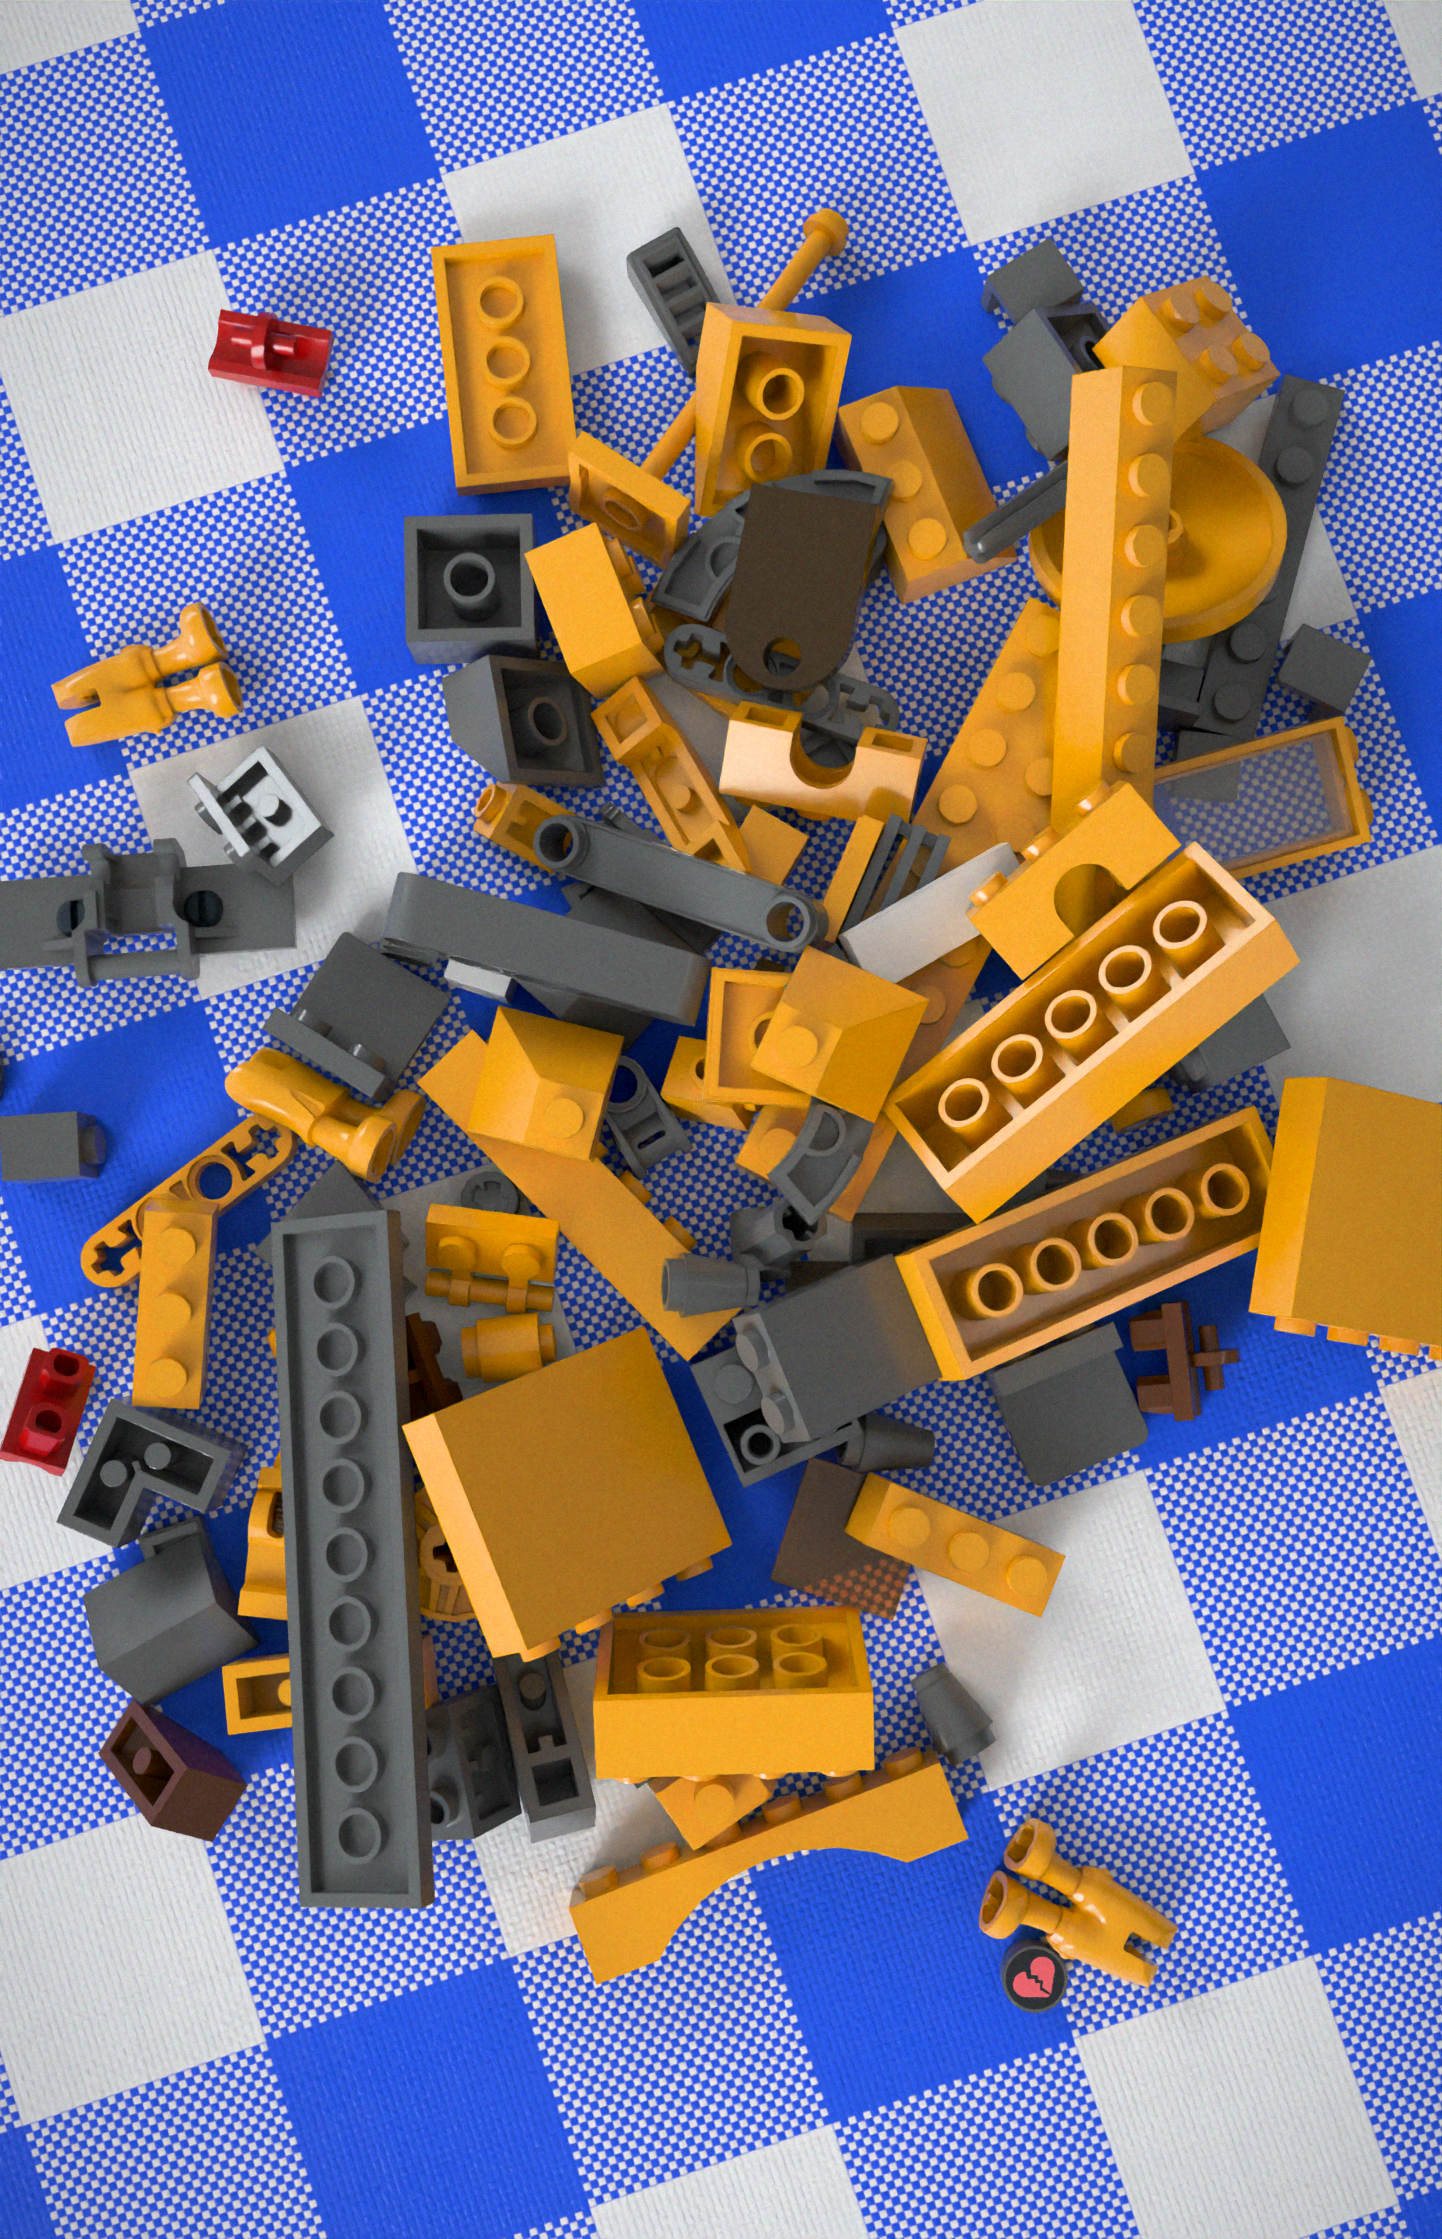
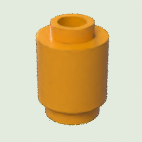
M539 1312L477 1319L476 1326L463 1327L461 1329L462 1357L467 1379L482 1377L484 1383L514 1380L545 1367L546 1363L557 1362V1345L553 1323L542 1324Z

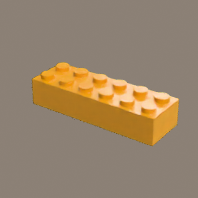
M1194 841L887 1095L882 1109L942 1189L978 1225L1301 961L1277 920Z
M1255 1105L1215 1117L993 1213L978 1225L975 1222L894 1256L942 1374V1377L938 1378L939 1382L969 1379L1258 1248L1274 1149Z

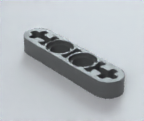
M690 623L681 625L673 630L665 641L663 654L667 673L673 681L684 687L735 705H739L741 700L801 712L803 713L801 728L857 747L863 733L860 730L861 719L858 716L843 711L841 724L831 722L837 711L840 692L850 694L846 708L865 712L869 704L877 705L881 708L879 718L888 722L886 726L876 724L874 728L893 732L897 730L900 716L898 704L889 692L880 687L837 673L830 680L822 684L829 696L827 706L817 713H805L794 704L793 693L779 692L767 687L751 693L738 688L733 679V674L738 664L735 662L731 652L724 664L723 682L712 680L716 675L715 666L708 663L696 661L692 670L682 667V656L676 653L677 649L688 650L692 642L702 644V655L705 658L720 663V652L722 650L730 652L726 633L703 625ZM772 649L768 656L769 668L776 676L789 675L800 664V659Z

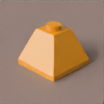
M806 945L751 1063V1068L875 1123L930 999Z
M498 1005L466 1131L593 1163L625 1037Z

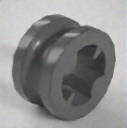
M485 1171L474 1175L465 1184L461 1193L462 1207L483 1210L482 1205L474 1202V1195L479 1188L488 1191L486 1183L494 1182L501 1184L499 1195L508 1199V1205L503 1213L517 1215L520 1209L521 1197L518 1187L508 1177L498 1172Z

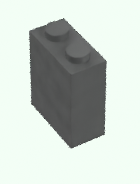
M892 1253L861 1260L732 1319L738 1334L736 1336L738 1354L744 1365L750 1371H753L763 1395L761 1408L764 1418L769 1427L779 1435L782 1443L812 1441L942 1377Z

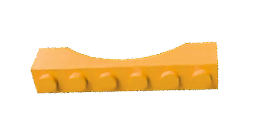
M919 1747L906 1748L885 1758L883 1761L885 1768L862 1777L859 1771H856L849 1776L830 1778L822 1785L824 1791L803 1800H800L797 1794L775 1799L762 1808V1816L739 1824L738 1821L698 1849L693 1850L689 1844L678 1848L676 1842H667L644 1852L639 1857L641 1863L619 1872L616 1871L613 1865L605 1866L583 1876L578 1881L580 1887L572 1890L568 1909L596 1985L659 1961L675 1931L703 1899L731 1877L765 1860L800 1850L845 1848L876 1852L908 1863L969 1839L934 1749L921 1753Z

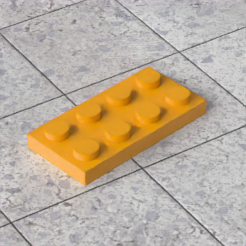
M554 234L431 247L455 483L459 497L571 485L570 473L568 472V450L577 439Z

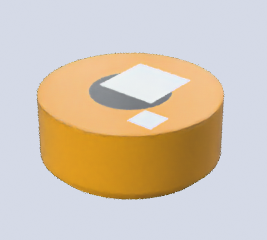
M1158 1087L1136 1095L1109 1117L1115 1134H1123L1161 1120L1172 1114L1175 1108L1167 1089Z

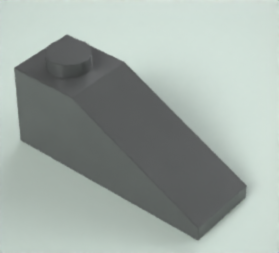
M558 1649L528 1662H523L520 1653L495 1658L491 1654L531 1844L595 1827L596 1803Z

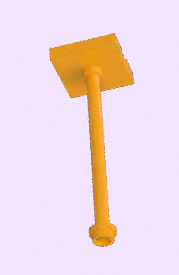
M822 208L818 213L811 214L803 224L806 240L756 308L785 311L825 255L838 256L847 244L846 237L849 234V226L840 214L832 209ZM696 391L640 467L585 431L580 433L568 450V472L571 479L569 509L590 523L596 522L602 531L613 538L619 537L622 544L662 570L666 569L673 555L687 539L691 500L663 483L662 480L695 436Z

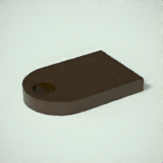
M752 484L726 613L725 631L728 647L735 662L754 681L779 692L797 693L821 686L835 676L843 667L852 651L881 514V508L878 504ZM782 641L796 642L801 652L799 666L789 675H774L768 665V656L771 649Z

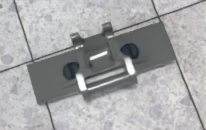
M175 838L154 839V852L124 855L112 854L104 843L85 844L82 846L83 859L88 861L90 865V875L0 881V971L74 965L78 985L81 988L96 987L98 980L181 974L183 980H196L200 976V958H206V955L297 949L293 874L278 886L258 871L251 876L246 875L235 864L187 867L184 850ZM176 933L177 949L104 954V943L111 937Z

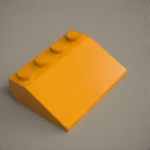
M858 1605L613 1613L614 1619L600 1627L593 1695L596 1779L614 1778L621 1783L636 1784L644 1782L651 1777L683 1776L688 1780L701 1782L715 1779L719 1775L752 1774L761 1779H777L788 1773L821 1772L831 1777H844L855 1773L857 1770H875L873 1688Z

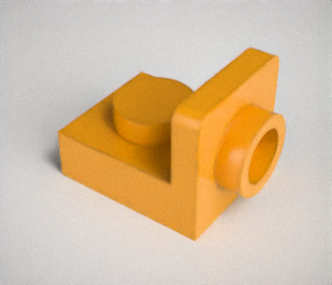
M497 781L496 784L488 785L477 801L474 810V816L477 817V820L473 826V831L553 874L554 871L541 863L535 854L533 846L534 835L538 826L550 817L559 814L577 815L525 785L502 784ZM570 831L564 838V852L572 839Z

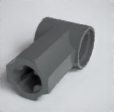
M785 1197L780 1198L767 1207L747 1208L729 1215L733 1262L744 1264L745 1266H757L760 1282L775 1281L789 1277L792 1274L791 1262L812 1251L815 1242L827 1234L825 1213L812 1226H808Z

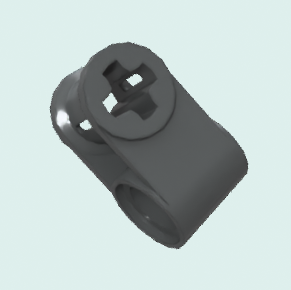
M620 1055L617 1068H624L636 1077L637 1090L629 1101L623 1103L609 1101L605 1119L612 1129L610 1134L640 1181L647 1177V1168L679 1149L687 1153L693 1149V1146L669 1105L664 1099L661 1100L643 1068L635 1060ZM665 1132L663 1137L643 1149L638 1148L639 1144L657 1133Z

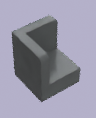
M1048 238L988 275L980 303L987 313L1002 306L1013 324L1016 325L1035 307L1078 304L1084 287L1052 239Z
M1303 623L1288 640L1283 650L1286 656L1275 677V682L1312 701L1305 716L1306 719L1315 721L1342 716L1372 656Z
M1162 644L1157 729L1177 734L1179 730L1189 731L1200 718L1203 705L1197 702L1205 670L1163 659L1166 644Z

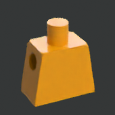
M752 1774L719 1775L715 1779L698 1782L688 1780L683 1776L654 1777L647 1782V1785L681 1836L695 1850L767 1801L774 1793L778 1778L761 1779Z

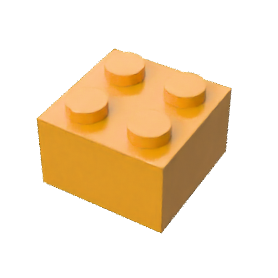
M1207 275L1140 296L1092 349L1105 368L1127 365L1178 371L1173 447L1231 424L1281 375L1271 362L1270 352L1264 341L1256 334L1248 331L1233 311V303L1229 294L1219 284L1211 281Z
M594 522L524 553L568 670L597 700L614 694L635 675L645 681L666 672L659 656V652L664 650L666 641L664 632L655 613L650 614L643 598H638L637 594L646 591V587L633 556L627 555L619 537L609 540L597 523Z

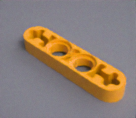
M258 1114L244 1120L92 1235L84 1244L81 1252V1267L85 1276L94 1284L106 1288L125 1287L140 1278L141 1247H134L121 1258V1264L125 1269L122 1273L116 1270H102L100 1265L107 1259L103 1248L106 1245L111 1248H122L134 1240L136 1237L126 1230L131 1224L137 1237L142 1241L144 1210L153 1198L219 1203L218 1218H220L289 1165L295 1158L298 1149L297 1134L293 1130ZM262 1128L271 1133L279 1130L281 1137L275 1142L279 1153L273 1158L267 1154L260 1153L246 1162V1165L255 1170V1173L248 1178L243 1165L230 1156L228 1151L235 1146L238 1154L246 1155L259 1143L255 1135L258 1129ZM215 1163H221L231 1172L232 1186L224 1197L212 1200L202 1193L199 1179L206 1167Z

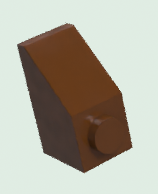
M135 1698L132 1699L98 1753L150 1826L213 1842L248 1786L219 1749L152 1706L144 1707Z

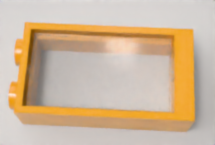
M1343 716L1315 720L1155 766L1152 811L1180 842L1181 846L1149 872L1148 879L1194 841L1235 880L1372 841L1368 825L1373 823V808L1367 792L1359 788L1354 766L1359 759L1358 743L1351 728L1345 727Z

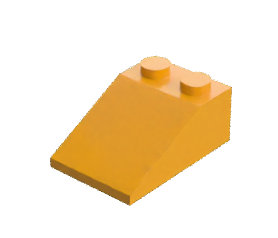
M707 302L696 364L694 512L698 516L713 517L726 507L725 503L751 489L752 484L760 485L770 480L775 482L796 475L810 474L814 470H825L852 339L850 333L824 316Z

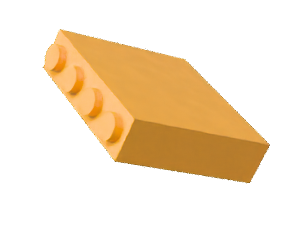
M1292 1077L1284 1079L1248 1312L1276 1317L1274 1330L1315 1337L1316 1325L1328 1327L1326 1340L1367 1346L1369 1335L1378 1336L1379 1350L1414 1356L1419 1355L1420 1345L1430 1346L1428 1359L1442 1361L1441 1104L1332 1077Z
M645 1326L402 1426L493 1658L520 1653L523 1662H528L549 1654L562 1646L559 1634L573 1627L577 1634H581L610 1622L614 1619L611 1607L623 1601H626L628 1607H633L656 1598L665 1592L661 1581L673 1575L676 1576L677 1581H683L713 1567L710 1556L733 1544Z

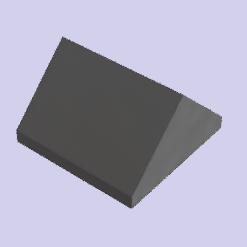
M197 1532L181 1539L158 1552L153 1557L138 1563L83 1595L98 1668L146 1708L262 1642L249 1617L238 1615L239 1599L216 1558L213 1559Z

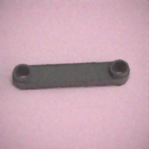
M564 814L550 817L538 826L534 835L533 846L536 856L541 863L555 872L779 951L803 953L806 945L815 948L824 940L828 932L829 918L826 909L818 899L807 893L584 817ZM570 831L573 837V849L570 855L566 857L563 843L566 834ZM797 906L802 912L804 924L800 935L793 939L788 933L786 922L790 910Z

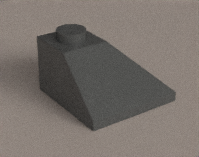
M488 654L441 679L451 740L500 783L598 789L605 786L595 723L590 715L592 713L589 691L570 674L566 663Z
M598 886L565 915L569 918L702 956L645 904ZM515 979L560 1020L624 1036L625 1039L621 1051L623 1055L630 1050L656 1019Z

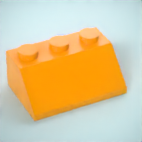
M894 386L837 409L833 439L846 470L876 474L893 479L896 483L882 520L887 533L886 548L883 554L884 563L902 605L1017 561L1018 556L1013 544L984 564H977L963 550L964 531L994 511L997 506L948 389Z

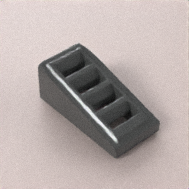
M675 227L632 251L626 257L627 274L685 373L691 379L696 376V364L700 345L691 350L686 341L702 333L707 302H721L681 229ZM687 282L690 289L665 302L662 297L664 294ZM701 305L704 312L679 326L677 325L676 318Z

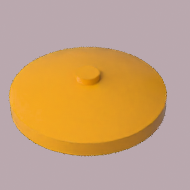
M1203 435L1173 447L1162 644L1187 642L1213 635L1229 628L1250 614L1264 600L1274 585L1286 546V514L1281 498L1272 482L1245 455L1222 442ZM1068 456L1065 457V458H1064L1060 463H1058L1056 466H1058V465L1061 464L1063 461H1065L1066 459H1068ZM1066 506L1031 530L1028 537L1029 558L1035 576L1048 597L1060 609Z

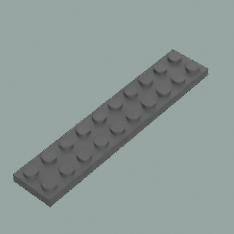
M386 1209L271 1222L300 1907L422 1909L435 1902L413 1457L402 1429L403 1425L411 1422L400 1211Z

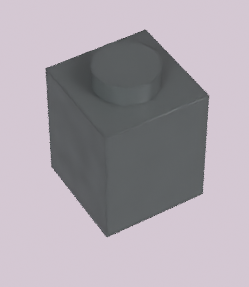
M78 1111L0 1116L2 1181L31 1184L98 1179V1164H102L106 1156V1141L102 1127L100 1125L96 1126L95 1116Z

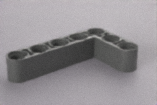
M399 872L397 875L379 944V953L412 965L434 968L439 957L687 1026L696 1025L712 965L711 960L695 953L407 872Z

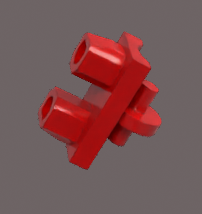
M221 309L218 319L216 345L209 360L208 371L212 377L322 398L334 336L331 330L280 321L275 313L262 311L258 316Z
M57 1347L50 1349L49 1352L38 1348L32 1349L0 1444L1 1460L28 1463L42 1468L49 1474L60 1477L63 1475L96 1371V1366L88 1364L89 1360L85 1356Z

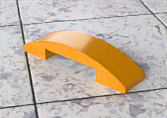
M635 675L590 714L615 761L630 768L673 848L752 874L750 859L741 833L722 794L718 793L719 789L712 776L662 702L641 677Z

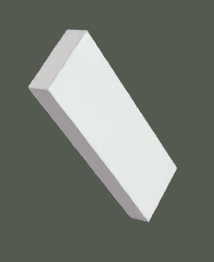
M1009 842L993 846L838 935L851 965L895 984L981 934L965 914L975 905L968 897L983 881L995 872L1000 871L1006 878L1020 866Z

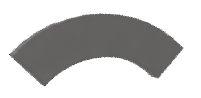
M814 470L810 474L796 475L775 482L770 480L760 485L878 504L881 508L878 533L896 483L893 479L867 472ZM751 489L725 503L726 507L710 518L696 533L692 532L673 555L660 577L650 600L652 604L702 623L713 625L719 609L731 592Z
M836 943L824 952L851 964ZM812 1095L805 1121L797 1138L780 1162L766 1174L808 1226H812L846 1189L863 1160V1154L870 1141L874 1123Z

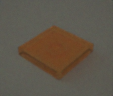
M815 1456L807 1459L772 1567L770 1580L893 1621L911 1564L869 1547L844 1532L868 1474L864 1472L853 1473L849 1467ZM915 1490L932 1498L930 1494Z

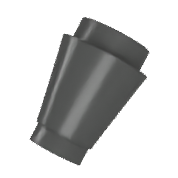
M681 1252L679 1258H665L661 1280L664 1311H678L680 1318L744 1306H756L760 1295L759 1269L757 1266H745L744 1264Z
M871 1411L857 1418L864 1434L835 1446L837 1463L850 1466L853 1473L915 1469L917 1467L928 1469L933 1460L935 1439L932 1430L921 1429L918 1426Z
M944 1662L935 1665L910 1681L917 1692L916 1697L937 1755L944 1753L952 1767L968 1760L996 1741L989 1728L993 1720L968 1693L953 1673L949 1672Z

